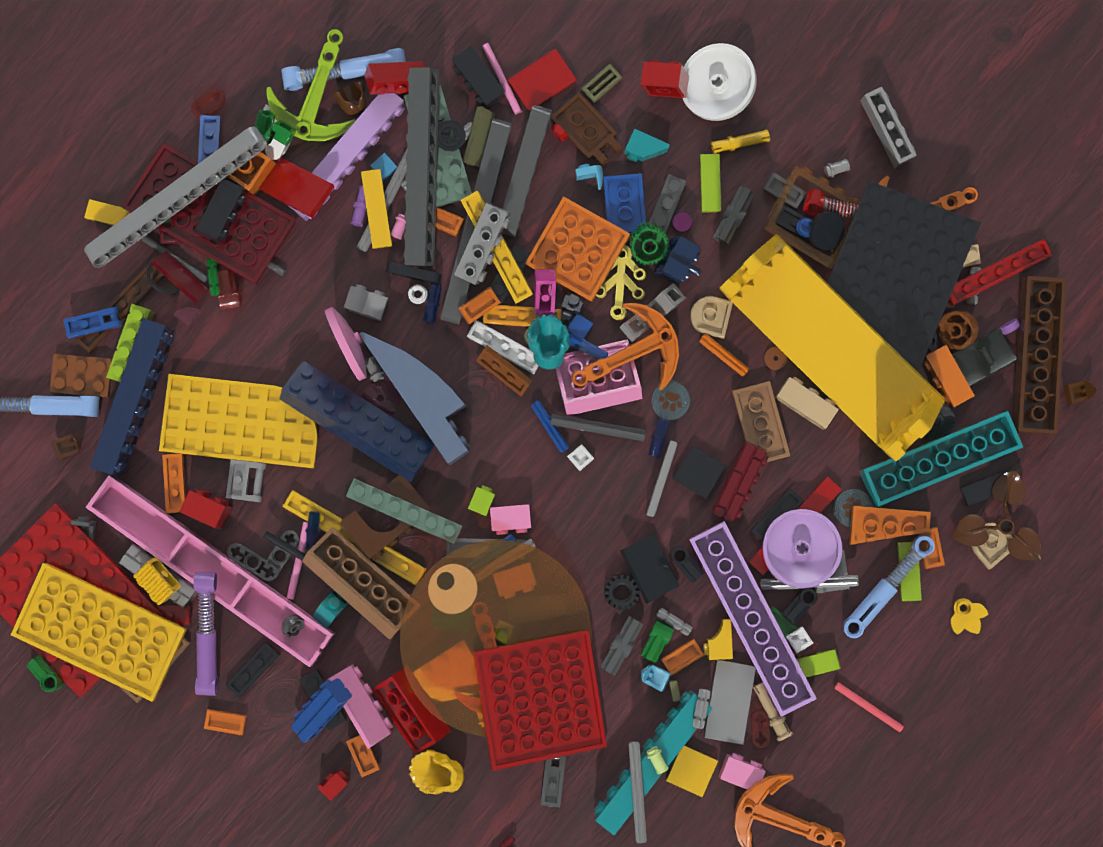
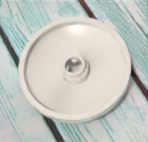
M724 43L708 45L695 52L684 66L689 75L686 98L682 99L695 115L711 121L729 119L744 110L755 93L757 84L755 67L747 54L736 46Z

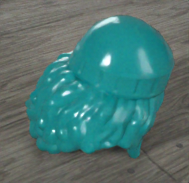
M542 314L541 318L537 317L531 322L526 339L530 350L533 352L536 364L543 369L552 370L558 368L564 362L565 352L570 347V334L567 326L563 325L557 316Z

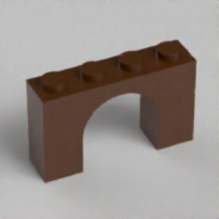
M398 475L386 485L395 497L431 511L430 507L413 486L402 476ZM356 510L340 522L370 560L372 558L378 559L385 553L383 551L388 545L393 547L400 541L398 538L403 533L407 535L415 529L414 526L401 521L395 529L389 532H377L365 523Z

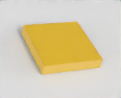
M684 745L677 754L666 781L703 797L718 760Z

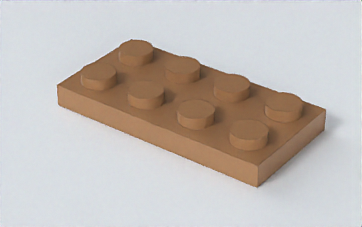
M770 381L732 391L744 439L767 450L766 455L769 456L767 462L789 457L790 453Z

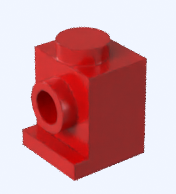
M340 768L335 774L331 772L324 779L326 783L321 782L317 788L331 801L349 783L347 779L349 776Z

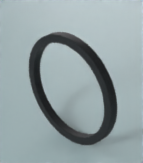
M152 262L149 264L146 276L153 288L166 294L180 291L179 288L166 290L157 286L150 276V269L153 266Z

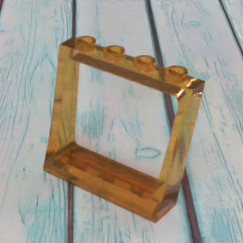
M794 165L763 229L773 235H779L786 243L831 269L837 260L852 220L845 230L842 241L829 255H825L777 226L775 221L797 176L804 177L841 201L848 202L849 205L850 203L852 205L855 203V206H857L861 200L854 196L851 199L845 196L846 191L836 186L834 189L828 185L830 181L820 176L817 179L812 176V170L805 166L801 169Z

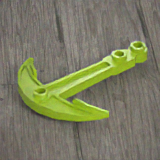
M337 29L329 31L327 35L328 42L323 46L318 60V69L298 117L286 111L287 107L276 97L272 88L267 87L268 104L271 112L276 115V120H282L297 129L294 136L303 140L327 141L340 137L356 121L353 119L341 124H328V126L315 123L330 71L334 68L340 51L338 45L344 39L342 32ZM334 34L339 35L338 41H333L332 37ZM329 52L333 54L331 60L326 58V54ZM302 126L307 127L306 133L301 132L300 129Z

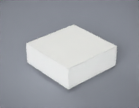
M582 444L567 456L579 471L594 460V457Z
M803 626L786 636L796 654L813 644Z

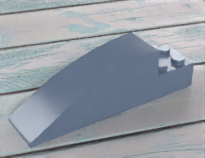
M364 332L359 333L446 462L451 465L469 453L467 448L470 445L463 436L459 438L456 433L459 430L452 420L448 421L466 408V405L437 374L410 354Z

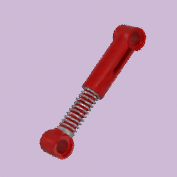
M812 189L806 194L803 211L813 217L821 212L830 211L839 213V216L842 214V217L849 215V218L851 216L854 218L859 205L855 206V203L853 205L850 203L849 205L848 202L845 204V201L842 203V201L838 202V200L835 202V199L832 201L831 198H826L822 191Z

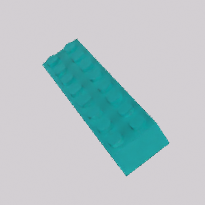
M1005 411L906 451L896 462L889 458L864 468L859 472L873 506L878 507L1023 448V445L1009 412Z
M692 690L689 692L685 691L682 694L677 708L672 707L667 714L668 719L664 724L661 722L654 731L656 735L652 739L648 738L642 746L644 749L640 756L644 797L662 775V773H656L651 760L647 758V751L657 746L662 751L661 755L666 765L669 766L697 730L692 724L693 718L696 719L694 713L697 699L699 700L700 697ZM708 704L707 715H708V714L710 713V711L713 709L709 704ZM630 768L628 771L626 769L623 770L618 777V784L616 786L612 785L606 793L607 798L604 802L599 801L594 808L595 821L612 835L618 832L634 811Z

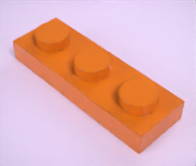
M181 453L162 455L166 513H178L186 498L184 455Z

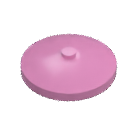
M333 307L326 309L325 314L329 325L354 375L359 381L367 378L365 360L360 346L362 339L359 333H354L346 320Z

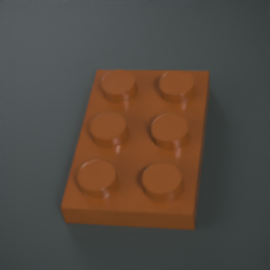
M53 354L50 393L110 398L111 379L106 378L112 359Z

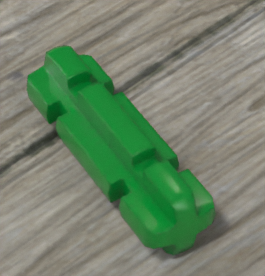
M207 259V267H209L207 270L209 285H211L210 295L219 296L222 294L221 287H219L221 284L219 269H217L219 264L211 259Z

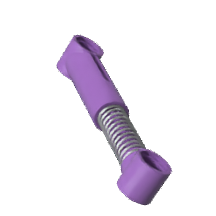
M195 572L194 591L198 593V606H200L198 608V613H200L198 614V623L200 624L198 625L199 630L196 631V695L216 696L219 688L216 630L213 625V594L217 590L218 583L216 572Z

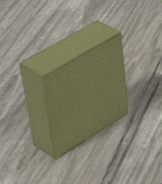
M675 679L669 680L672 701H679L681 698L678 683Z

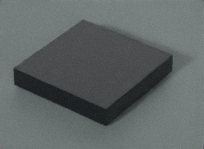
M692 446L674 475L673 480L707 499L726 465Z

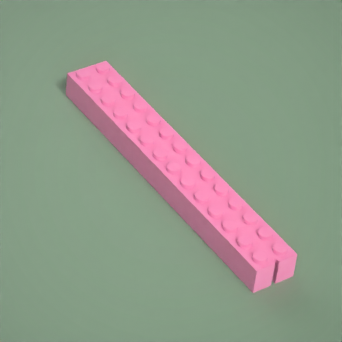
M108 475L86 506L91 512L154 557H157L161 562L192 584H194L195 572H216L218 583L213 599L307 666L311 667L315 664L323 652L322 649L327 647L336 634L116 476ZM289 615H299L304 619V628L300 629L297 636L289 638L282 633V622Z

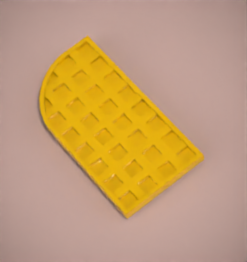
M169 374L159 451L315 469L318 431L313 420L280 400L281 387Z

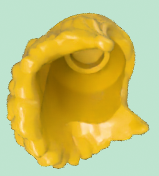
M427 749L426 752L415 755L411 760L412 765L409 766L411 771L409 775L415 786L419 787V790L423 793L455 792L463 784L465 777L463 767L457 761L451 760L446 754Z

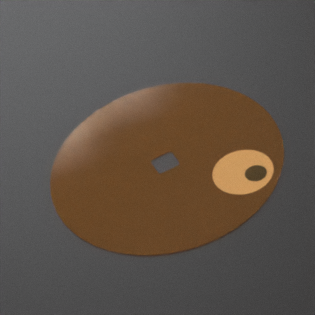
M489 540L477 542L457 549L443 557L428 570L416 585L408 600L401 623L400 651L402 663L410 686L418 699L434 716L457 730L478 736H486L473 651L489 649L487 647L489 628H506V645L582 630H589L590 641L592 642L588 607L579 586L570 573L545 552L515 541Z

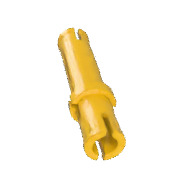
M765 129L736 137L728 136L727 139L712 141L711 146L713 147L711 149L713 154L727 150L732 152L736 148L769 142L770 138L768 136L770 135L768 130Z

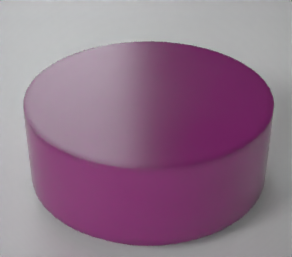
M684 212L676 214L672 221L673 228L680 233L688 231L692 225L691 217Z

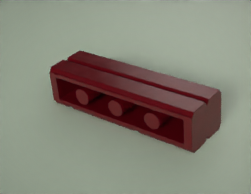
M745 440L712 509L713 514L733 523L735 519H740L744 510L741 506L744 501L748 502L752 493L750 487L752 483L756 485L760 477L758 471L768 461L767 450Z

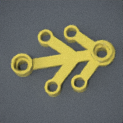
M626 245L622 249L626 253L623 258L618 256L612 267L613 269L618 265L617 273L601 286L600 289L604 290L603 294L596 295L598 298L605 297L607 292L616 284L615 305L611 308L610 314L617 321L625 319L627 315L626 308L622 307L624 284L631 290L635 299L641 300L645 296L644 290L637 287L625 273L627 265L634 272V277L637 280L642 281L646 277V272L639 268L632 260L630 248ZM642 271L643 276L638 278L637 273ZM638 290L642 292L640 297L635 296ZM616 309H621L620 315H615Z

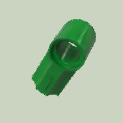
M259 110L255 127L260 131L268 145L273 140L271 129L276 115L268 110Z
M656 620L641 656L656 663L664 646L668 644L674 629Z
M41 654L28 662L27 667L40 682L42 690L52 692L58 691L63 687L64 681ZM51 678L55 680L54 687L50 686L49 681Z

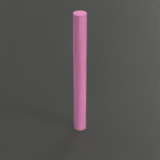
M489 43L484 44L482 48L501 87L505 90V95L514 114L517 115L522 110Z
M303 522L297 548L305 553L311 523ZM296 557L287 593V598L292 600L295 598L302 561Z

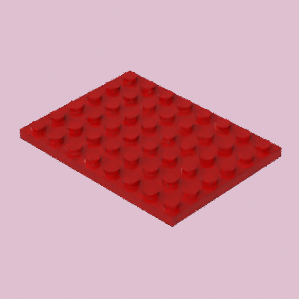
M55 503L0 558V615L13 628L43 563H48L161 617L165 616L79 525L71 524V520L74 519L58 503ZM29 644L39 655H42L60 678L80 698L101 679L84 669Z

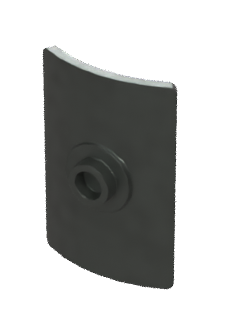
M996 328L976 339L967 348L959 349L952 353L970 387L1017 360L1000 328Z

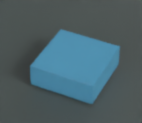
M385 153L370 165L373 170L380 169L383 181L397 169V166Z

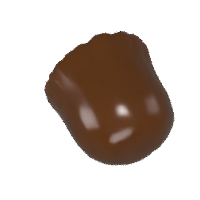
M360 81L332 93L341 109L347 115L358 114L366 106V98Z

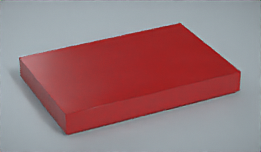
M554 49L509 78L508 82L527 111L531 112L533 105H542L576 83L577 79L558 51Z

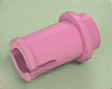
M399 214L398 217H395L397 220L390 235L401 240L406 221L404 215Z

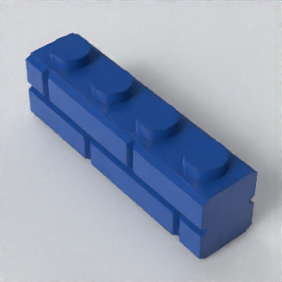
M339 678L333 681H325L320 686L322 690H318L311 696L313 700L308 701L302 706L304 710L294 715L295 721L291 724V728L298 734L303 743H307L316 737L352 697L350 691L344 688L345 685Z

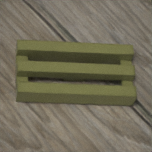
M608 64L585 84L581 90L585 92L586 96L594 104L620 82L623 77L611 64ZM609 70L612 71V73H610L604 80H602V81H601L596 87H594L591 91L588 90L595 82H597V81H598L603 75H605ZM616 76V78L611 83H609L603 90H601L595 97L593 96V94L596 93L602 86H604L610 79Z

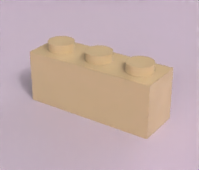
M793 377V379L787 378L775 396V399L822 430L828 427L839 410L835 407L836 404L828 398L822 399L819 397L820 393L811 387L807 389L803 386V382L796 377Z

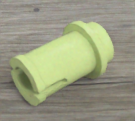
M656 746L647 751V758L651 760L656 773L661 774L668 770V766L661 755V749H658Z

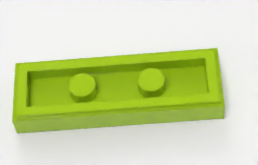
M700 154L701 213L721 212L720 154Z
M912 542L897 543L898 565L899 562H902L901 559H904V556L906 557V554H909L908 551L911 549ZM918 562L916 563L917 565H914L915 568L912 567V571L910 570V573H907L908 576H905V579L903 578V581H900L901 601L922 600Z

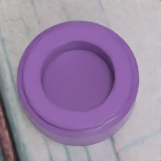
M1015 318L1002 325L1000 329L1006 335L1019 328L1020 323Z

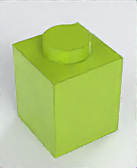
M484 485L481 488L477 487L468 509L487 516L495 494L492 493L493 489Z

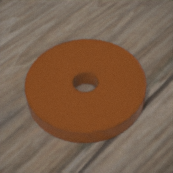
M772 347L766 351L764 363L771 370H779L786 365L787 356L778 347Z

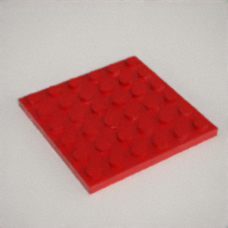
M589 630L473 651L492 771L607 747Z

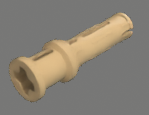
M761 682L753 686L770 719L769 725L773 726L778 736L777 740L782 741L793 735V731H790L785 722L786 717L780 716L764 683Z

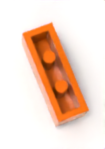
M947 345L925 356L922 363L926 372H930L934 387L940 390L945 398L944 403L948 404L950 408L956 407L975 396Z

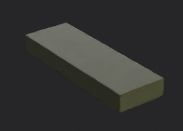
M477 107L463 160L464 163L475 168H480L490 127L495 113L483 107Z

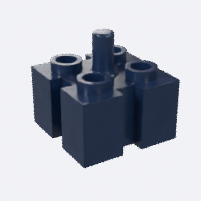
M682 236L671 238L668 243L669 252H667V256H664V260L658 261L653 271L654 274L672 284L686 281L690 273L699 276L701 269L691 263H696L700 256L698 252L701 247Z

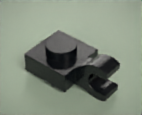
M567 291L561 305V310H564L562 315L563 324L570 325L573 315H580L586 298L573 291Z

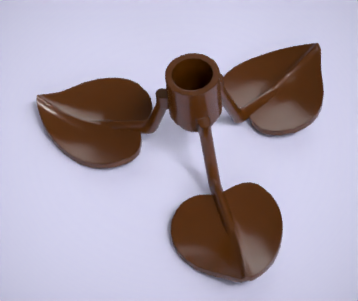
M1015 470L1009 471L1001 475L992 487L993 498L998 502H1004V517L999 518L995 526H985V521L982 517L976 514L966 515L959 521L953 533V538L963 545L975 547L983 545L988 541L987 529L999 530L1002 534H1012L1014 536L1008 541V551L1014 558L1040 561L1042 545L1037 533L1030 528L1022 527L1016 534L1014 532V522L1009 519L1007 502L1011 505L1019 504L1026 495L1025 484L1018 472Z

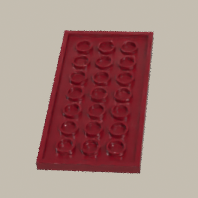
M163 143L122 205V208L132 213L141 206V202L154 197L198 165V162ZM217 183L173 215L170 222L157 227L162 232L257 285L297 221L292 216L245 190L246 201L243 206H239L237 219L234 223L231 222L227 238L222 240L221 244L199 235L196 228L219 185Z

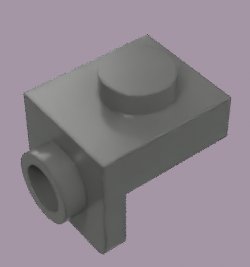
M78 516V519L71 520L72 525H79L91 539H95L97 521H92L87 516Z

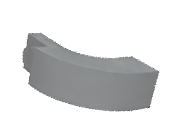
M673 283L647 306L665 317L686 297ZM636 315L620 326V329L631 342L651 329L647 322L642 321Z

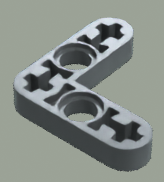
M293 530L284 532L280 539L287 542L286 536L294 534L295 542H290L289 544L296 548L300 539L299 534ZM240 543L230 545L227 550L228 557L266 581L277 579L291 557V554L283 550L286 557L283 561H278L275 558V553L283 549L276 545L267 559ZM238 547H240L239 551L244 555H246V553L249 552V554L244 559V563L241 561L243 559L242 556H233V548L237 549ZM252 556L256 557L259 561L258 566L255 568L250 567L248 564V560ZM263 562L266 563L263 567L267 569L273 568L274 576L267 577V572L263 569L260 573L258 572Z

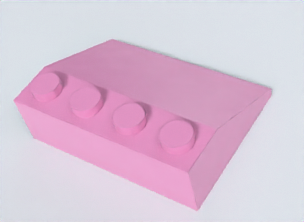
M627 339L597 347L609 353L608 356L629 346V341ZM580 350L565 353L564 362L555 369L566 416L642 399L641 384L634 360L612 369L610 373L594 381L588 380L584 386H577L571 380L572 373L576 370H583L584 366L597 359ZM594 366L593 372H594V373H597L598 370H599V367H598V366ZM580 374L576 376V381L581 380Z

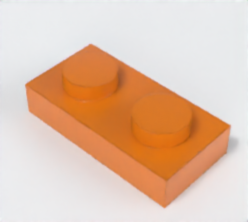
M360 735L346 741L361 777L380 770L372 748H367Z

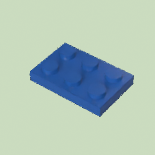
M642 174L604 176L607 221L628 233L634 232L633 229H637L636 226L646 222Z

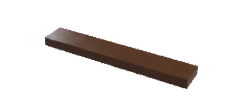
M157 256L105 308L118 307L119 320L122 321L130 313L129 310L132 304L138 305L153 289L147 279L146 271L149 264ZM151 267L150 276L157 285L165 276L156 267ZM105 316L106 323L111 322L110 316ZM114 329L80 336L75 340L88 353H91Z

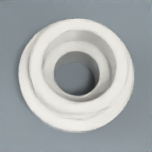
M414 285L408 292L410 301L415 304L425 302L428 296L426 288L422 285ZM417 291L422 293L420 298L415 297Z

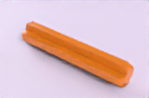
M704 334L699 342L738 374L744 376L748 372L749 368L709 335Z

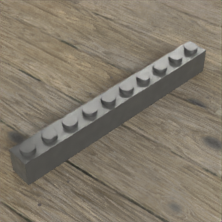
M430 67L409 68V94L407 96L408 133L406 135L407 173L405 175L407 184L405 193L406 212L404 214L406 225L403 257L405 265L434 266L439 70Z

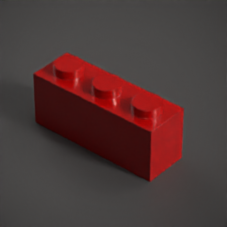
M424 62L369 63L364 77L370 95L409 93V68H424Z

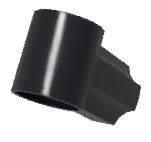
M675 546L670 550V559L691 583L698 580L705 573L685 548ZM678 550L684 552V557L681 560H676L674 557L675 552Z
M802 588L782 614L795 625L806 611L817 602V593L813 589ZM809 591L812 599L809 602H805L803 595Z

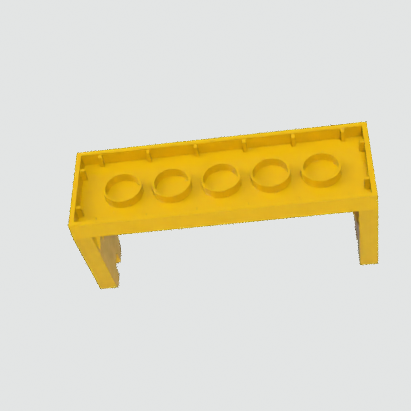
M778 234L774 235L754 252L719 288L733 304L895 462L906 453V450L919 437L922 438L932 428L945 398Z

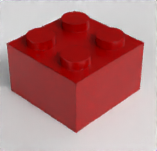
M650 60V62L643 63L641 86L649 96L686 98L689 75L680 62L669 61V63H662L659 60Z
M196 489V491L189 490L179 512L213 528H223L233 507L229 506V501L223 498L210 497V492Z

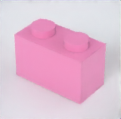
M529 505L490 508L492 531H496V535L508 534V530L516 529V533H525L527 528H531Z
M733 753L732 756L727 754L718 775L720 779L748 790L754 783L764 778L766 771L761 768L762 764L753 760L750 763L743 760V756Z

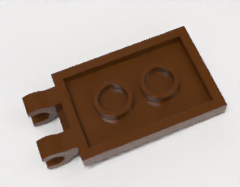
M580 92L550 117L554 123L559 124L564 129L568 139L588 160L594 157L602 167L608 163L607 157L602 153L604 150L610 147L616 155L622 150L621 144L615 139L617 132Z

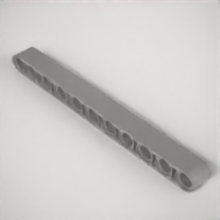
M252 126L244 130L90 242L84 248V252L95 268L106 265L263 151L267 146V142L257 127Z

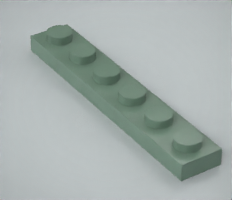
M355 478L346 497L452 544H455L462 528L461 525Z

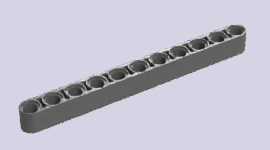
M495 118L492 120L474 192H480L485 204H492L512 128L511 122ZM467 215L441 315V320L459 325L462 320V314L458 308L466 303L471 283L454 274L475 229L469 215Z

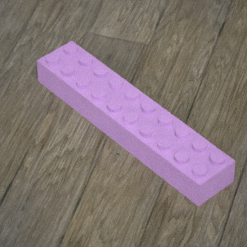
M725 521L691 537L689 540L780 716L782 717L816 700L817 698Z

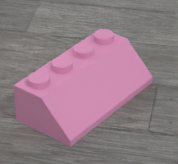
M352 664L328 680L333 681L339 678L345 685L344 688H347L352 694V697L343 707L369 749L390 735L393 725L389 718H384L381 713L383 708L379 701H374L371 696L373 691L369 684H364L360 668Z

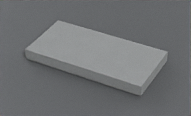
M723 660L716 661L709 703L713 709L707 715L704 738L743 745L756 670L755 666Z

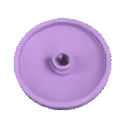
M807 509L792 510L777 517L767 529L763 540V557L771 574L780 582L795 588H811L824 583L838 568L842 557V541L834 524L822 514Z

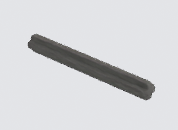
M552 414L550 424L633 440L644 441L646 431L643 429L565 415Z

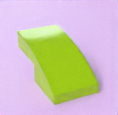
M836 649L796 658L806 677L841 668Z

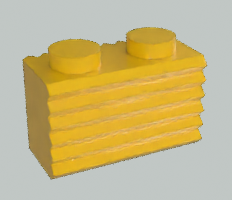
M157 557L147 561L133 575L139 586L149 593L150 598L157 605H161L169 600L182 587Z

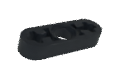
M387 262L385 271L392 275L440 285L442 277L441 274L392 262Z

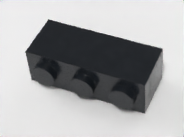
M471 46L452 59L453 71L458 77L460 75L463 77L465 87L469 92L473 90L476 94L475 99L481 107L484 105L488 110L505 97V90Z
M225 179L220 181L196 228L199 235L218 244H221L222 240L227 238L231 222L234 223L237 219L239 206H243L247 196L243 187Z

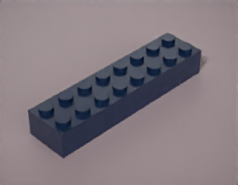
M145 318L142 319L90 468L116 476H123V473L127 472L129 456L134 453L136 444H134L135 439L141 434L142 420L146 418L149 407H147L149 400H152L155 395V383L161 378L162 371L160 369L162 363H165L168 358L167 349L169 345H172L175 338L173 329Z
M305 361L302 362L281 390V401L397 475L402 476L410 483L425 464L435 446L428 439Z

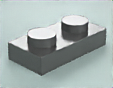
M774 172L763 191L795 210L806 194V191Z

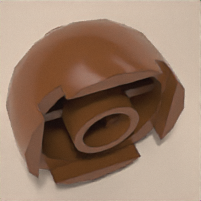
M957 310L949 312L939 322L941 332L939 337L943 344L947 345L950 349L967 348L978 337V321L967 311Z

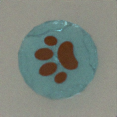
M669 382L663 390H660L658 387L652 394L651 404L659 417L665 420H675L687 412L690 406V397L683 385L677 382Z
M850 489L840 493L833 506L834 515L844 526L850 527L852 506L873 507L870 497L863 491Z

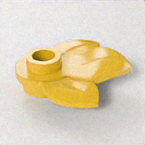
M965 598L958 599L954 603V615L951 618L953 631L956 634H960L965 628L971 633L979 634L981 628L980 618L988 615L986 608L980 603H972ZM964 604L966 610L962 612L960 606Z

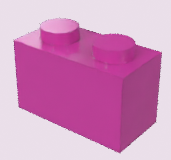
M535 270V315H555V271Z

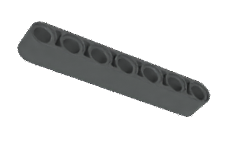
M536 105L532 106L503 206V210L510 212L509 217L511 221L507 229L504 228L501 234L514 238L517 235L552 113L550 109Z

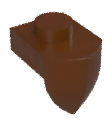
M1085 380L1063 385L1067 404L1091 399L1097 392L1095 385Z
M73 434L51 441L58 460L76 454L81 450L82 441Z

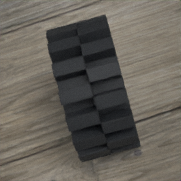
M616 575L610 578L604 588L606 601L617 610L630 609L639 599L640 590L635 580L627 575ZM618 585H626L629 588L630 593L625 600H619L614 595V590Z

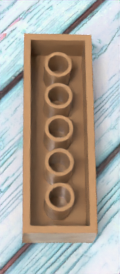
M333 527L306 553L302 560L306 566L389 640L420 607L417 601Z

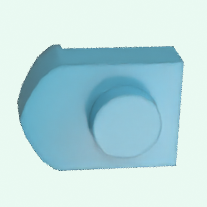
M583 164L578 166V169H575L576 180L595 177L598 190H601L603 183L602 166Z
M652 664L642 669L641 680L647 685L664 692L672 674Z

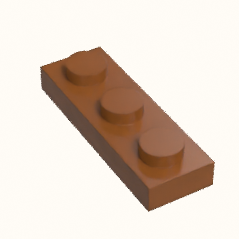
M488 345L476 360L520 396L526 392L533 382Z

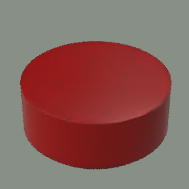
M555 123L551 127L552 133L561 142L568 138L567 133L559 124Z

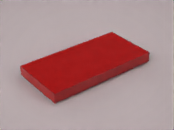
M280 157L259 189L313 218L335 186Z

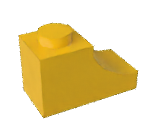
M722 618L716 635L711 639H706L707 643L703 644L704 655H707L709 660L733 659L731 619Z

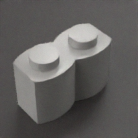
M356 284V287H350L344 309L382 322L389 299L385 297L386 294L375 290L372 293L367 291V287Z

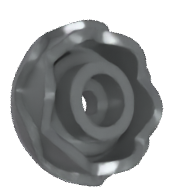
M289 615L282 622V633L289 638L297 636L300 629L304 628V619L299 615Z

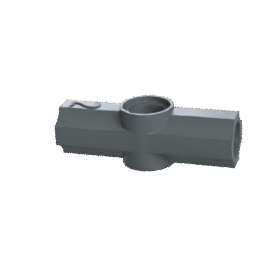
M740 186L732 203L728 205L721 218L722 221L713 236L716 241L728 245L732 239L736 228L740 226L747 212L745 211L755 194L750 189Z
M630 616L627 618L620 633H617L609 647L610 650L600 668L614 676L616 675L622 662L630 654L635 644L634 641L644 625L643 623Z

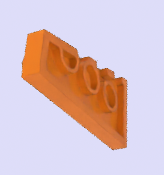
M852 506L849 545L929 532L931 512Z

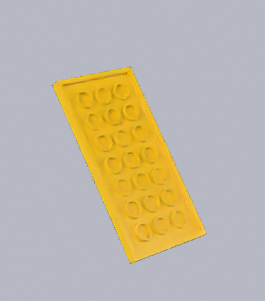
M43 563L11 636L153 702L187 629L48 563Z

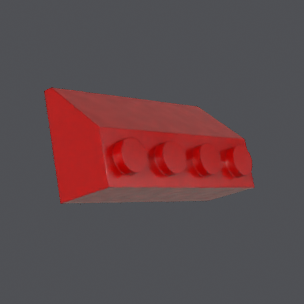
M408 665L372 689L414 754L435 744L451 732L446 721L442 718Z

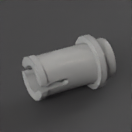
M847 159L833 164L827 163L824 166L826 177L831 178L836 174L850 170Z
M370 357L365 360V365L371 375L370 380H373L374 383L383 380L385 373L381 371L376 358L372 357L371 359Z

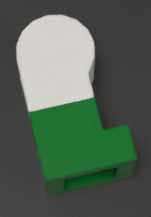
M282 120L274 123L271 130L276 132L275 136L265 149L266 155L272 160H276L286 153L297 130Z

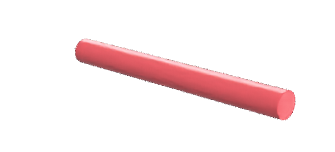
M837 682L834 686V689L898 732H901L904 728L902 724L841 683Z

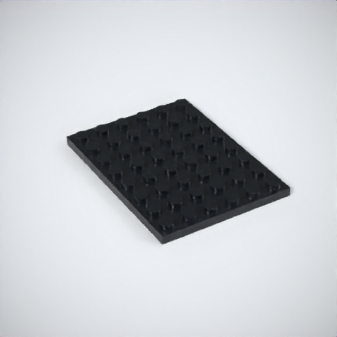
M868 181L827 283L913 368L920 370L981 222Z

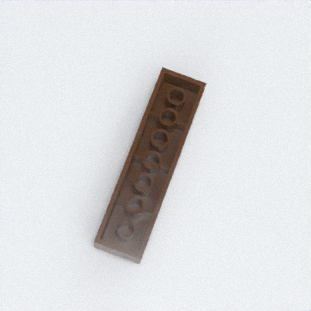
M1026 276L1021 279L1018 319L1020 327L1018 328L1013 405V424L1017 433L1058 434L1066 297L1065 278Z

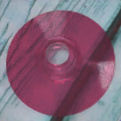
M381 380L376 383L374 381L365 388L362 395L363 399L390 416L398 410L401 403L400 393L393 383L387 380ZM383 395L384 401L378 402L377 397Z

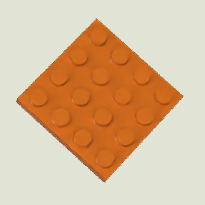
M563 196L525 264L535 270H554L557 283L593 302L631 234Z

